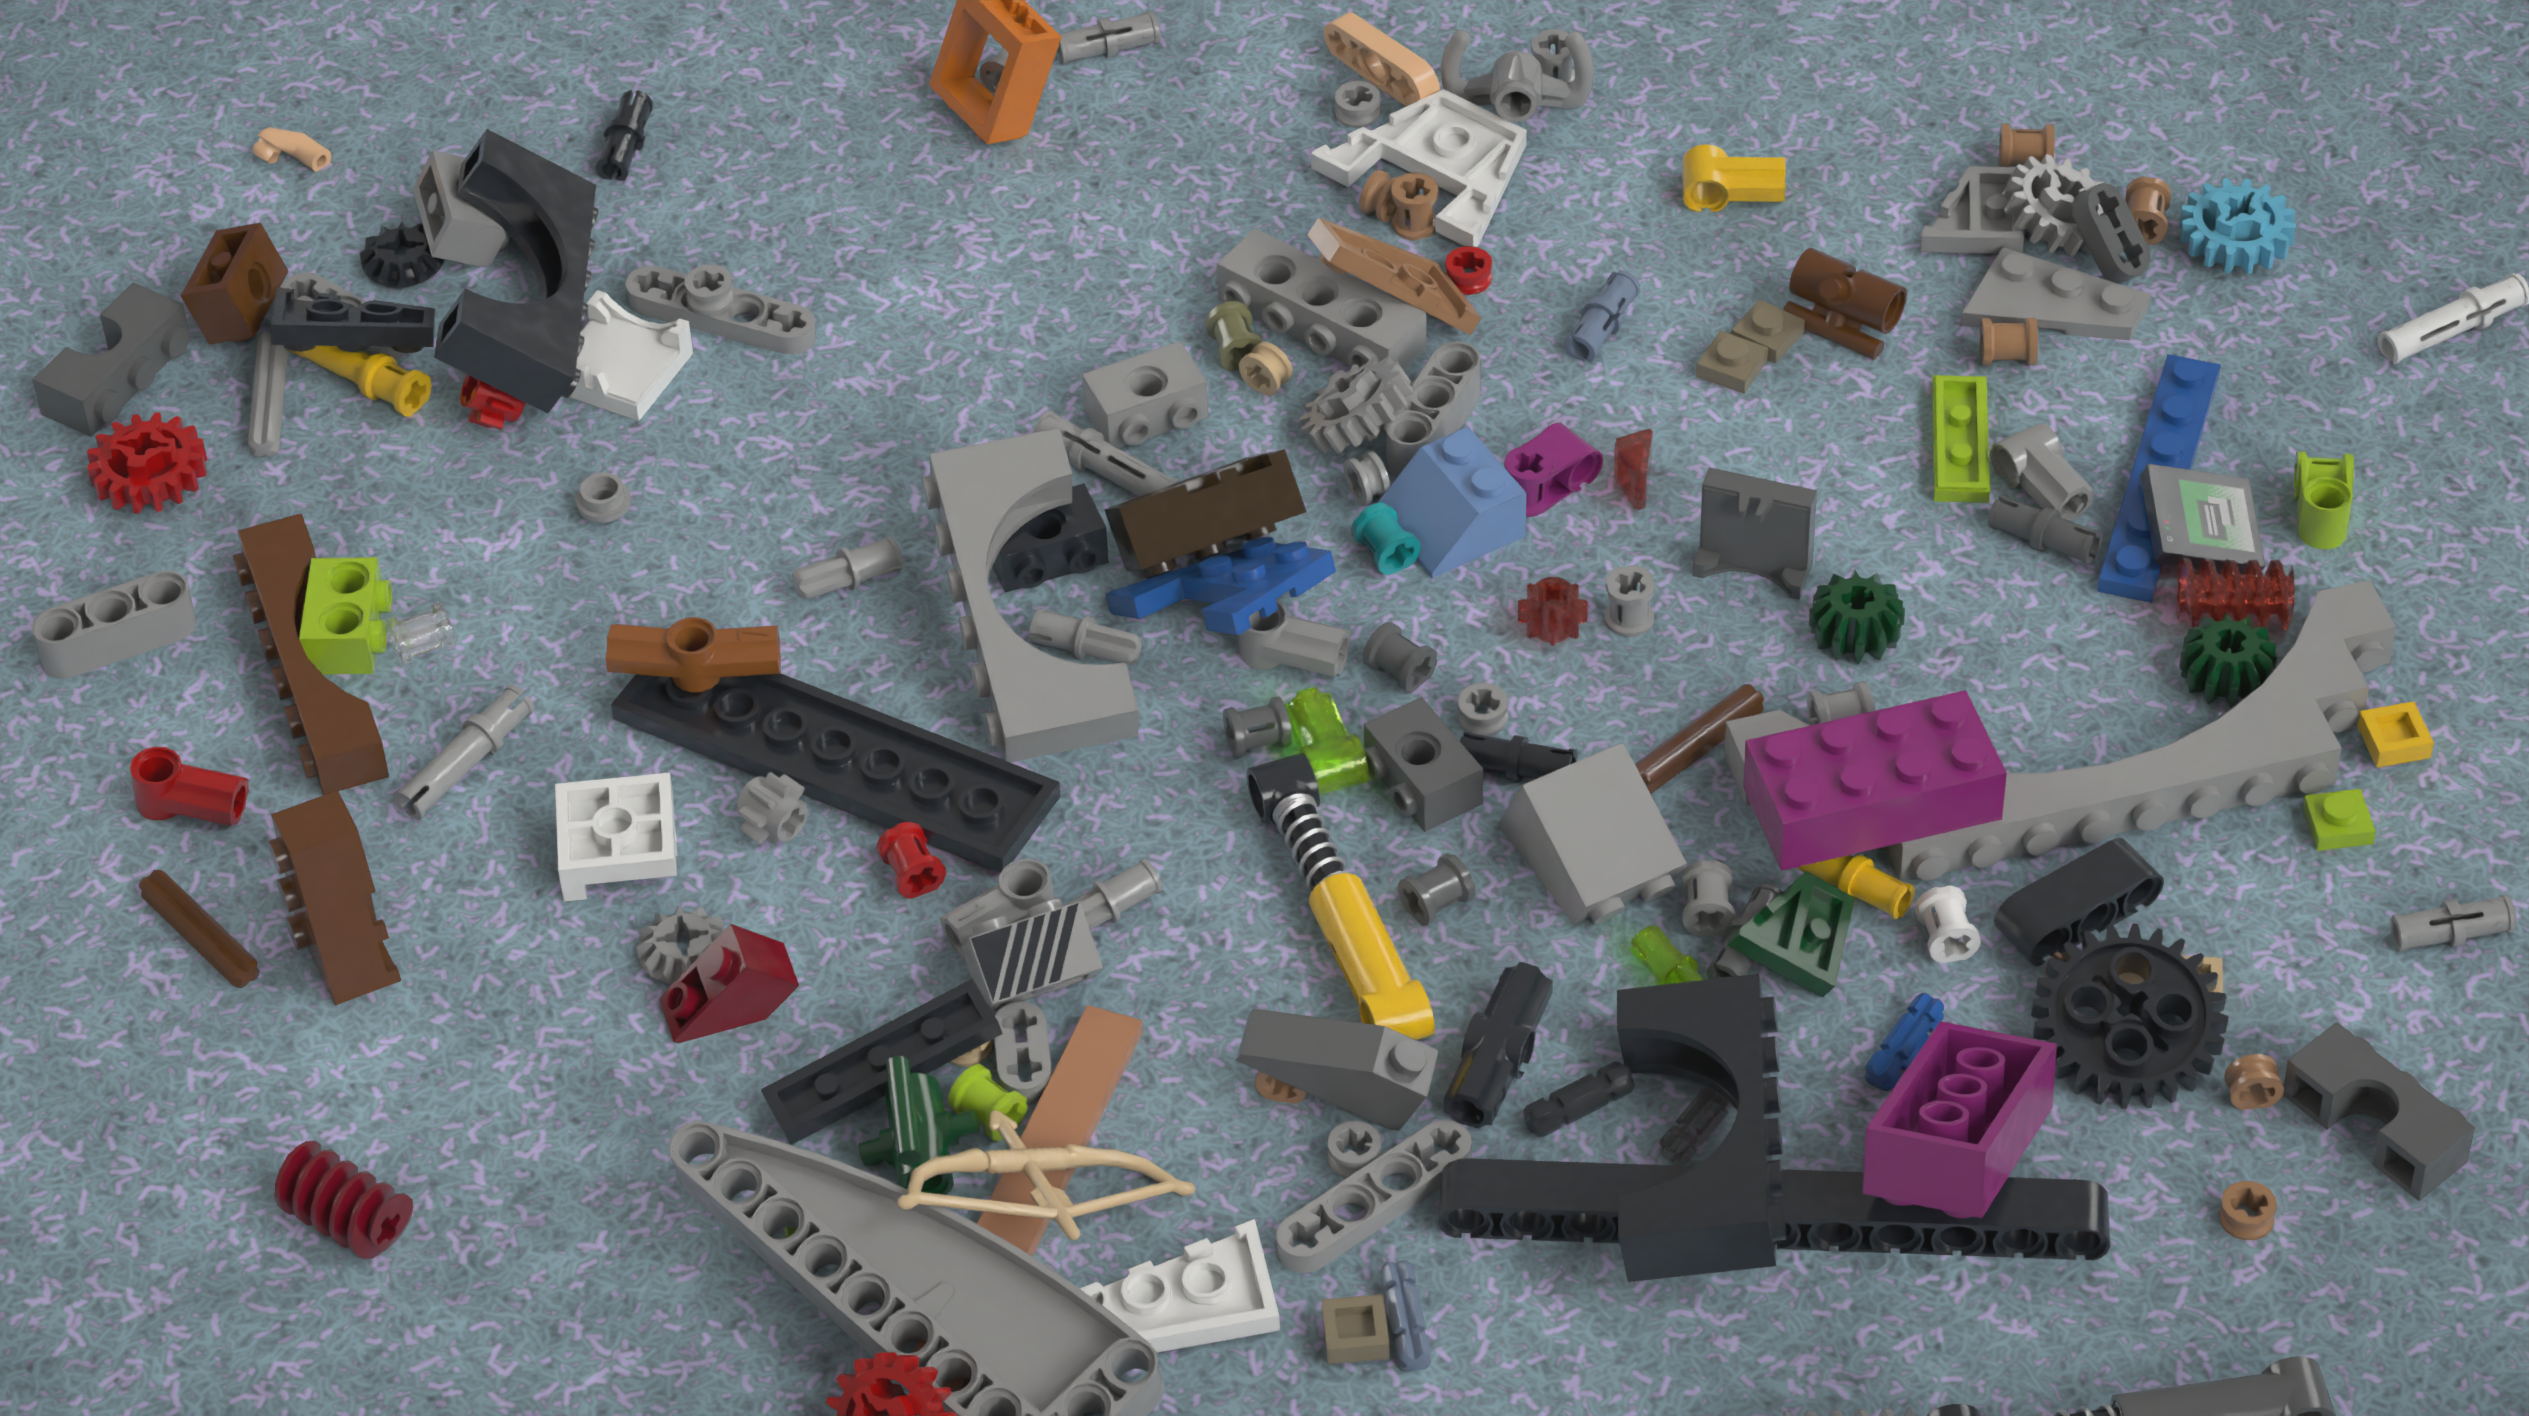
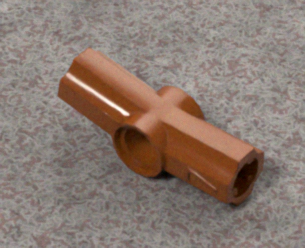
M699 617L681 619L670 626V628L611 624L607 636L605 658L607 672L672 677L677 687L688 692H703L711 689L719 682L721 677L780 674L781 653L778 625L715 629L711 622Z

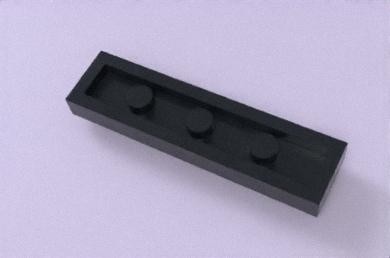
M972 978L762 1088L761 1092L789 1144L793 1145L884 1097L888 1086L885 1064L889 1058L904 1056L909 1060L911 1073L927 1074L1003 1033L998 1020Z

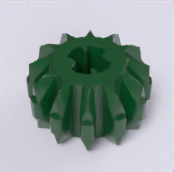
M1854 570L1850 578L1845 579L1833 574L1828 585L1817 586V591L1813 596L1812 608L1809 610V626L1811 627V633L1815 634L1818 649L1832 648L1836 661L1846 655V653H1852L1859 665L1864 657V653L1868 652L1871 656L1881 660L1886 648H1896L1897 642L1901 637V626L1904 625L1905 608L1903 607V601L1898 599L1899 595L1896 592V585H1882L1878 573L1869 578H1861L1857 571Z
M2225 612L2219 622L2203 617L2198 628L2188 629L2187 636H2185L2179 668L2181 670V677L2187 678L2189 693L2205 690L2204 695L2207 704H2210L2219 696L2225 697L2227 704L2232 708L2238 696L2245 699L2266 681L2276 668L2278 654L2276 644L2270 641L2267 627L2252 628L2249 616L2238 622L2231 620Z

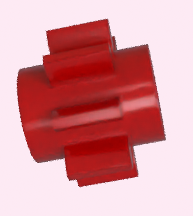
M468 374L461 388V405L472 409L468 421L486 428L494 427L501 430L504 421L515 422L522 414L526 404Z

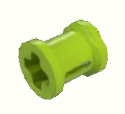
M972 1065L956 1079L948 1095V1105L956 1113L974 1109L979 1123L985 1126V1134L994 1141H1001L1003 1138L1000 1133L989 1128L990 1113L994 1110L999 1111L1016 1122L1018 1126L1024 1119L1028 1109L1026 1104L1027 1098L1020 1092H1008L991 1079L990 1070L983 1065Z

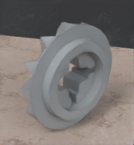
M678 905L674 914L669 916L655 913L652 925L640 928L639 944L636 946L640 965L654 979L673 984L725 930L721 916L709 917L702 906L694 912H685ZM685 932V936H688L690 940V947L687 948L688 955L682 956L681 949H678L677 937H680L679 933Z

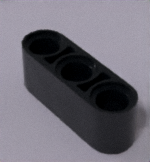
M2116 838L2015 892L1999 907L1994 918V925L2034 966H2041L2046 963L2043 958L2048 955L2053 958V954L2056 952L2062 954L2063 945L2066 942L2075 946L2082 943L2085 931L2089 930L2092 932L2096 929L2100 933L2106 930L2109 924L2115 925L2138 912L2135 907L2141 904L2144 907L2151 905L2162 892L2164 878L2126 840Z

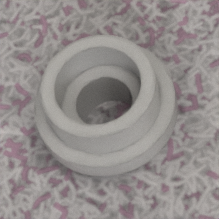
M603 472L590 475L581 483L580 490L576 495L577 510L583 518L592 522L606 523L617 520L626 514L630 508V491L622 480L614 474Z

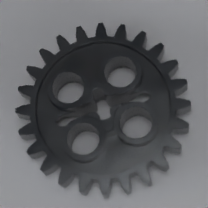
M2134 923L2130 928L2128 938H2120L2113 924H2109L2104 941L2099 942L2095 935L2087 930L2083 935L2082 950L2066 942L2063 945L2061 956L2063 961L2050 958L2047 961L2045 973L2048 977L2038 978L2035 994L2040 998L2033 999L2031 1016L2039 1019L2034 1023L2033 1038L2057 1044L2056 1059H2060L2056 1064L2055 1078L2058 1080L2073 1073L2076 1076L2073 1093L2078 1095L2091 1085L2097 1088L2096 1103L2100 1105L2107 1099L2110 1093L2118 1094L2121 1109H2127L2131 1096L2139 1095L2147 1109L2152 1108L2154 1094L2159 1091L2165 1099L2173 1103L2177 1097V1083L2193 1092L2197 1087L2199 1078L2197 1072L2210 1075L2215 1060L2212 1055H2221L2225 1039L2220 1034L2226 1033L2229 1016L2220 1013L2225 1007L2226 994L2212 992L2217 985V972L2199 974L2204 960L2202 953L2185 959L2182 956L2185 944L2184 939L2180 938L2168 948L2162 945L2163 929L2157 928L2149 940L2141 939L2139 926ZM2134 973L2142 977L2144 982L2140 984L2126 983L2120 979L2119 975ZM2099 980L2106 986V988L2101 984L2092 981ZM2078 1007L2093 1008L2099 1012L2100 1016L2084 1018L2075 1013L2074 1009ZM2164 1014H2173L2179 1016L2185 1023L2172 1026L2161 1021L2159 1017ZM2154 1045H2155L2156 1047H2158L2159 1049L2165 1050V1051H2167V1052H2165V1053L2159 1052V1051L2154 1047ZM2128 1048L2137 1052L2141 1058L2136 1060L2121 1059L2114 1051Z

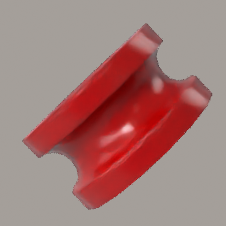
M1464 246L1452 250L1447 255L1445 260L1446 274L1463 295L1479 294L1487 290L1491 285L1492 259L1485 250L1474 246ZM1472 268L1474 272L1464 273V269Z

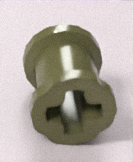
M1238 301L1224 302L1217 305L1208 313L1205 319V327L1209 336L1218 342L1221 366L1227 371L1238 370L1241 359L1251 353L1258 343L1263 342L1261 337L1253 333L1251 329L1253 318L1248 306Z

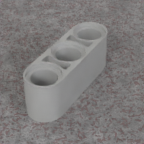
M1459 341L1448 342L1439 346L1411 385L1413 393L1405 397L1408 405L1393 413L1396 420L1386 425V464L1388 471L1393 476L1398 477L1422 446L1460 430L1479 402L1481 396V357L1479 351L1474 346Z
M161 571L49 608L41 612L34 619L31 628L41 668L47 675L53 678L65 679L180 641L194 631L197 621L188 582L185 577L175 571Z

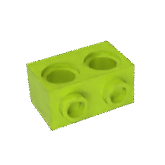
M378 557L311 558L299 641L308 659L322 675L373 674L376 653L386 652L387 630L384 620H381L382 613H390L392 610V585L390 580H382Z

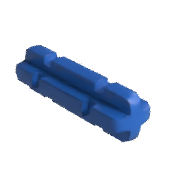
M1921 993L1914 998L1907 1008L1910 1013L1902 1014L1880 1044L1882 1050L1876 1051L1865 1065L1867 1071L1865 1079L1869 1084L1876 1085L1885 1091L1895 1086L1902 1076L1899 1070H1906L1928 1040L1929 1035L1927 1032L1932 1033L1939 1022L1943 1020L1944 1014L1942 1011L1944 1010V1004L1939 998H1932L1927 993Z

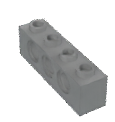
M1256 228L1217 263L1218 300L1223 303L1230 301L1244 303L1248 306L1252 317L1264 322L1272 331L1278 334L1286 333L1308 344L1317 354L1330 355L1351 367L1355 364L1361 367L1371 358H1376L1380 362L1384 358L1390 357L1393 363L1397 361L1401 368L1405 370L1427 349L1426 312L1347 273L1340 274L1335 272L1321 260Z

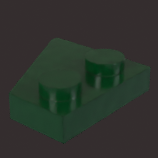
M1806 871L1729 938L1727 946L1815 994L1824 997L1836 986L1855 898Z

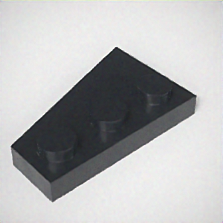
M276 287L271 320V345H284V348L291 351H308L316 346H338L340 350L346 352H362L369 349L370 346L391 347L394 351L401 353H415L421 351L424 347H434L435 308L378 300L365 302L360 308L349 307L347 303L340 301V295L321 293L318 296V300L305 301L294 299V289Z

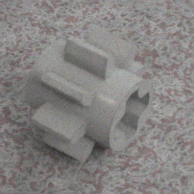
M770 772L766 778L758 776L752 779L742 789L737 800L738 814L746 819L740 830L759 844H762L766 839L773 844L778 840L782 842L790 841L799 834L807 821V804L799 799L805 788L785 774L779 778Z

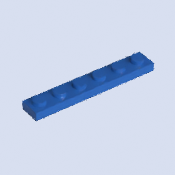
M2167 354L2100 573L2097 592L2150 603L2153 602L2164 564L2155 563L2140 475L2147 464L2192 470L2218 383L2221 364Z

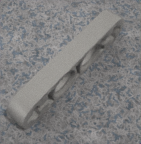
M650 265L633 270L625 281L629 306L633 311L668 322H673L680 318L689 321L690 328L783 354L792 355L807 351L815 344L817 338L813 313L800 305L732 287L734 291V304L729 310L716 316H702L684 307L687 304L685 277L688 274ZM747 312L757 315L750 322L739 323L732 320L735 315Z
M1449 1120L1435 1121L1428 1124L1288 1216L1279 1224L1276 1232L1277 1255L1282 1265L1291 1271L1299 1273L1316 1271L1438 1191L1441 1185L1442 1170L1449 1162L1457 1159L1472 1158V1141L1468 1130L1461 1124ZM1439 1144L1444 1149L1455 1146V1153L1450 1154L1445 1150H1441L1434 1154V1146ZM1428 1162H1429V1172L1426 1171V1169H1425V1167H1424V1165L1427 1164ZM1403 1173L1412 1177L1415 1182L1404 1190H1392L1384 1186L1382 1180L1390 1174ZM1356 1204L1365 1208L1368 1213L1358 1221L1349 1222L1338 1218L1335 1211L1343 1205ZM1320 1220L1325 1224L1323 1229H1320ZM1299 1238L1304 1242H1308L1314 1238L1315 1246L1309 1248L1302 1243L1293 1247V1239Z

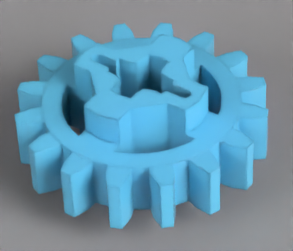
M2223 178L2221 188L2216 189L2213 185L2205 183L2203 184L2202 195L2193 192L2188 195L2187 205H2183L2181 209L2180 241L2181 243H2189L2188 254L2191 257L2204 254V266L2208 268L2219 262L2224 264V273L2230 274L2234 266H2242L2247 274H2252L2254 264L2259 263L2262 267L2270 269L2273 267L2274 257L2283 260L2287 257L2288 246H2293L2296 229V224L2294 223L2295 210L2286 208L2287 198L2284 195L2270 197L2271 186L2267 184L2259 189L2251 187L2250 179H2244L2241 186H2233L2229 178Z

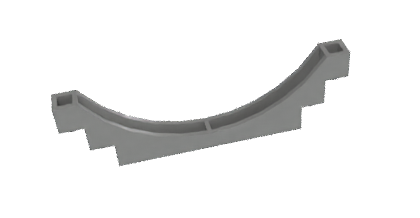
M2370 580L2317 591L2314 603L2295 645L2259 688L2216 721L2167 746L2109 764L2048 773H2007L2002 820L1884 847L1898 879L1902 882L1917 878L1932 880L1948 871L1970 866L1985 868L1996 864L2001 859L2028 853L2043 855L2052 851L2055 847L2081 841L2096 843L2116 833L2134 829L2153 830L2165 822L2192 816L2207 818L2219 810L2245 804L2260 806L2276 797L2298 792L2313 794L2329 785L2336 784L2342 748L2333 732H2343L2352 728L2358 723L2360 711L2366 709L2369 686L2361 672L2373 671L2383 664L2390 663L2396 626ZM1782 710L1726 721L1724 758L1745 806L1751 805L1743 787L1745 741L1810 726L1809 724Z

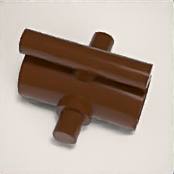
M1808 248L1802 253L1795 264L1790 278L1789 290L1791 294L1814 303V308L1811 310L1795 302L1788 301L1783 310L1804 319V330L1875 360L1883 351L1884 341L1862 332V325L1883 334L1890 333L1904 311L1907 301V289L1863 269L1856 272V267L1814 248Z

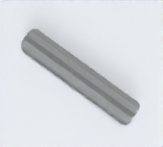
M265 332L259 336L257 341L248 444L251 447L250 453L260 458L264 455L269 457L275 456L279 451L288 350L284 348V345H271V334Z

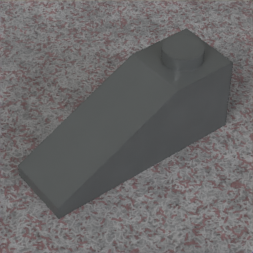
M1252 1009L1248 1015L1236 1061L1385 1128L1399 1131L1428 1095L1439 1050L1386 1026Z

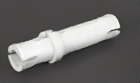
M2512 273L2506 278L2482 289L2471 287L2464 290L2460 294L2459 299L2389 331L2381 332L2377 340L2380 352L2389 361H2393V364H2397L2411 355L2440 344L2473 327L2477 330H2482L2493 323V318L2517 307L2529 304L2528 284L2520 274Z

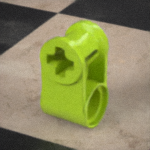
M2306 451L2296 452L2293 490L2294 500H2297V530L2299 537L2304 543L2313 548L2333 549L2340 546L2347 538L2353 500V453H2344L2342 458L2308 457Z

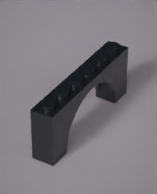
M489 129L485 130L461 164L457 196L470 202L490 216L519 245L537 276L541 301L525 304L502 302L479 295L465 288L439 323L434 358L547 414L561 396L566 399L571 396L581 376V370L576 368L585 340L584 336L580 335V329L588 310V305L583 302L584 293L592 276L591 271L587 270V265L595 246V240L591 238V229L598 216V208L594 207L596 184Z
M1759 974L1617 990V1032L1623 1061L1630 1069L1631 1074H1669L1699 1082L1721 1094L1737 1110L1736 1119L1724 1141L1709 1157L1696 1167L1666 1183L1636 1192L1618 1194V1238L1628 1282L1776 1266V1240L1786 1239V1223L1782 1202L1774 1203V1198L1785 1196L1781 1160L1772 1159L1773 1155L1783 1154L1779 1118H1771V1114L1781 1113L1778 1078L1769 1077V1073L1780 1072L1776 1036L1768 1037V1033L1778 1032V1018L1774 996L1763 998Z

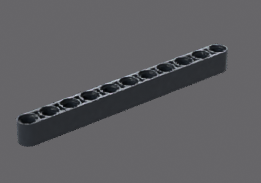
M1457 1159L1449 1162L1441 1173L1438 1223L1440 1229L1446 1235L1453 1238H1462V1233H1470V1238L1523 1240V1235H1531V1240L1584 1242V1237L1593 1238V1243L1620 1244L1618 1238V1194L1636 1192L1666 1183L1696 1166ZM1782 1169L1785 1196L1774 1198V1203L1782 1202L1786 1223V1239L1776 1240L1777 1249L1830 1251V1246H1838V1251L1891 1253V1248L1900 1249V1254L1953 1255V1251H1961V1256L2015 1258L2014 1253H2023V1258L2076 1260V1255H2085V1260H2097L2106 1255L2110 1249L2108 1192L2102 1185L2088 1180L2008 1177L1982 1218L1973 1216L1956 1218L1947 1215L1943 1210L1915 1204L1907 1206L1893 1205L1881 1197L1863 1194L1864 1172Z

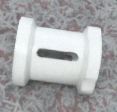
M1954 886L1932 888L1923 893L1916 901L1915 914L1917 920L1927 927L1930 936L1927 943L1930 956L1939 963L1968 959L1979 949L1981 944L1978 930L1974 925L1969 924L1965 914L1967 904L1965 894L1960 888ZM1933 907H1935L1936 912L1934 913L1932 912ZM1960 937H1963V942H1960Z

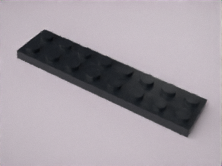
M781 673L721 677L715 686L703 692L684 691L675 685L672 677L635 674L611 704L613 720L757 777L763 776L766 778L770 772L779 778L785 774L805 788L802 795L888 829L903 822L917 823L927 838L926 844L999 873L1014 861L1061 797L1059 781Z

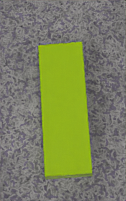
M1932 375L1934 502L1989 503L1987 376Z

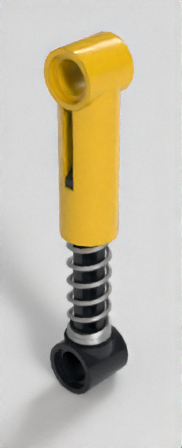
M1302 752L1248 768L1246 777L1252 803L1261 822L1267 823L1272 821L1276 824L1280 834L1285 837L1286 847L1292 851L1293 861L1299 866L1300 875L1306 880L1307 889L1311 892L1308 901L1310 908L1358 1003L1361 1022L1386 1026L1414 1040L1434 1035L1435 1024L1432 1008L1422 984L1417 979L1411 980L1362 880L1355 874L1344 871L1345 860L1336 856L1339 850L1338 846L1329 842L1331 832L1326 828H1322L1324 824L1323 816L1317 814V808L1320 806L1318 784L1307 756Z

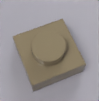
M1759 299L1732 328L1731 334L1768 347V360L1776 364L1804 333L1805 320Z
M1719 331L1697 362L1696 377L1745 394L1768 361V347Z
M1383 1294L1321 1299L1327 1364L1390 1359Z

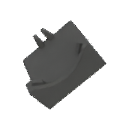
M1709 467L1702 484L1700 547L1693 562V577L1706 578L1710 575L1728 571L1750 572L1772 580L1786 592L1788 597L1800 600L1813 565L1817 490Z

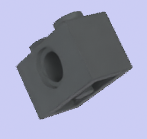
M1422 697L1363 724L1364 749L1360 752V758L1366 773L1373 781L1382 780L1390 790L1393 803L1398 812L1405 818L1412 816L1424 832L1483 804V768Z

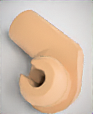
M268 127L257 134L260 138L252 147L253 153L270 164L277 162L280 153L284 151L315 172L328 165L331 161V152L306 134L296 131Z

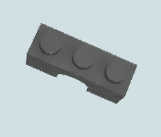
M132 283L100 314L109 351L88 355L65 347L32 379L41 415L90 437L106 423L113 422L119 416L122 407L139 390H145L152 384L158 371L172 358L179 357L186 350L191 337L182 303Z
M2338 1022L2288 1059L2283 1096L2326 1130L2342 1118L2355 1114L2369 1115L2382 1121L2386 1126L2379 1130L2373 1166L2418 1201L2468 1162L2475 1127L2466 1120L2464 1115L2457 1109L2445 1105L2424 1089L2414 1076L2399 1070L2378 1054L2368 1041L2353 1035Z

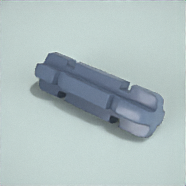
M1406 1260L1397 1263L1388 1262L1381 1269V1283L1384 1296L1387 1299L1386 1308L1393 1343L1396 1345L1395 1353L1398 1367L1405 1372H1411L1415 1369H1426L1431 1363V1350L1428 1336L1425 1334L1426 1325L1419 1291L1415 1285L1417 1281L1414 1266Z

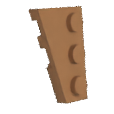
M1319 217L1307 234L1321 252L1319 259L1335 272L1340 274L1348 272L1469 335L1472 334L1481 320L1480 315L1435 261Z

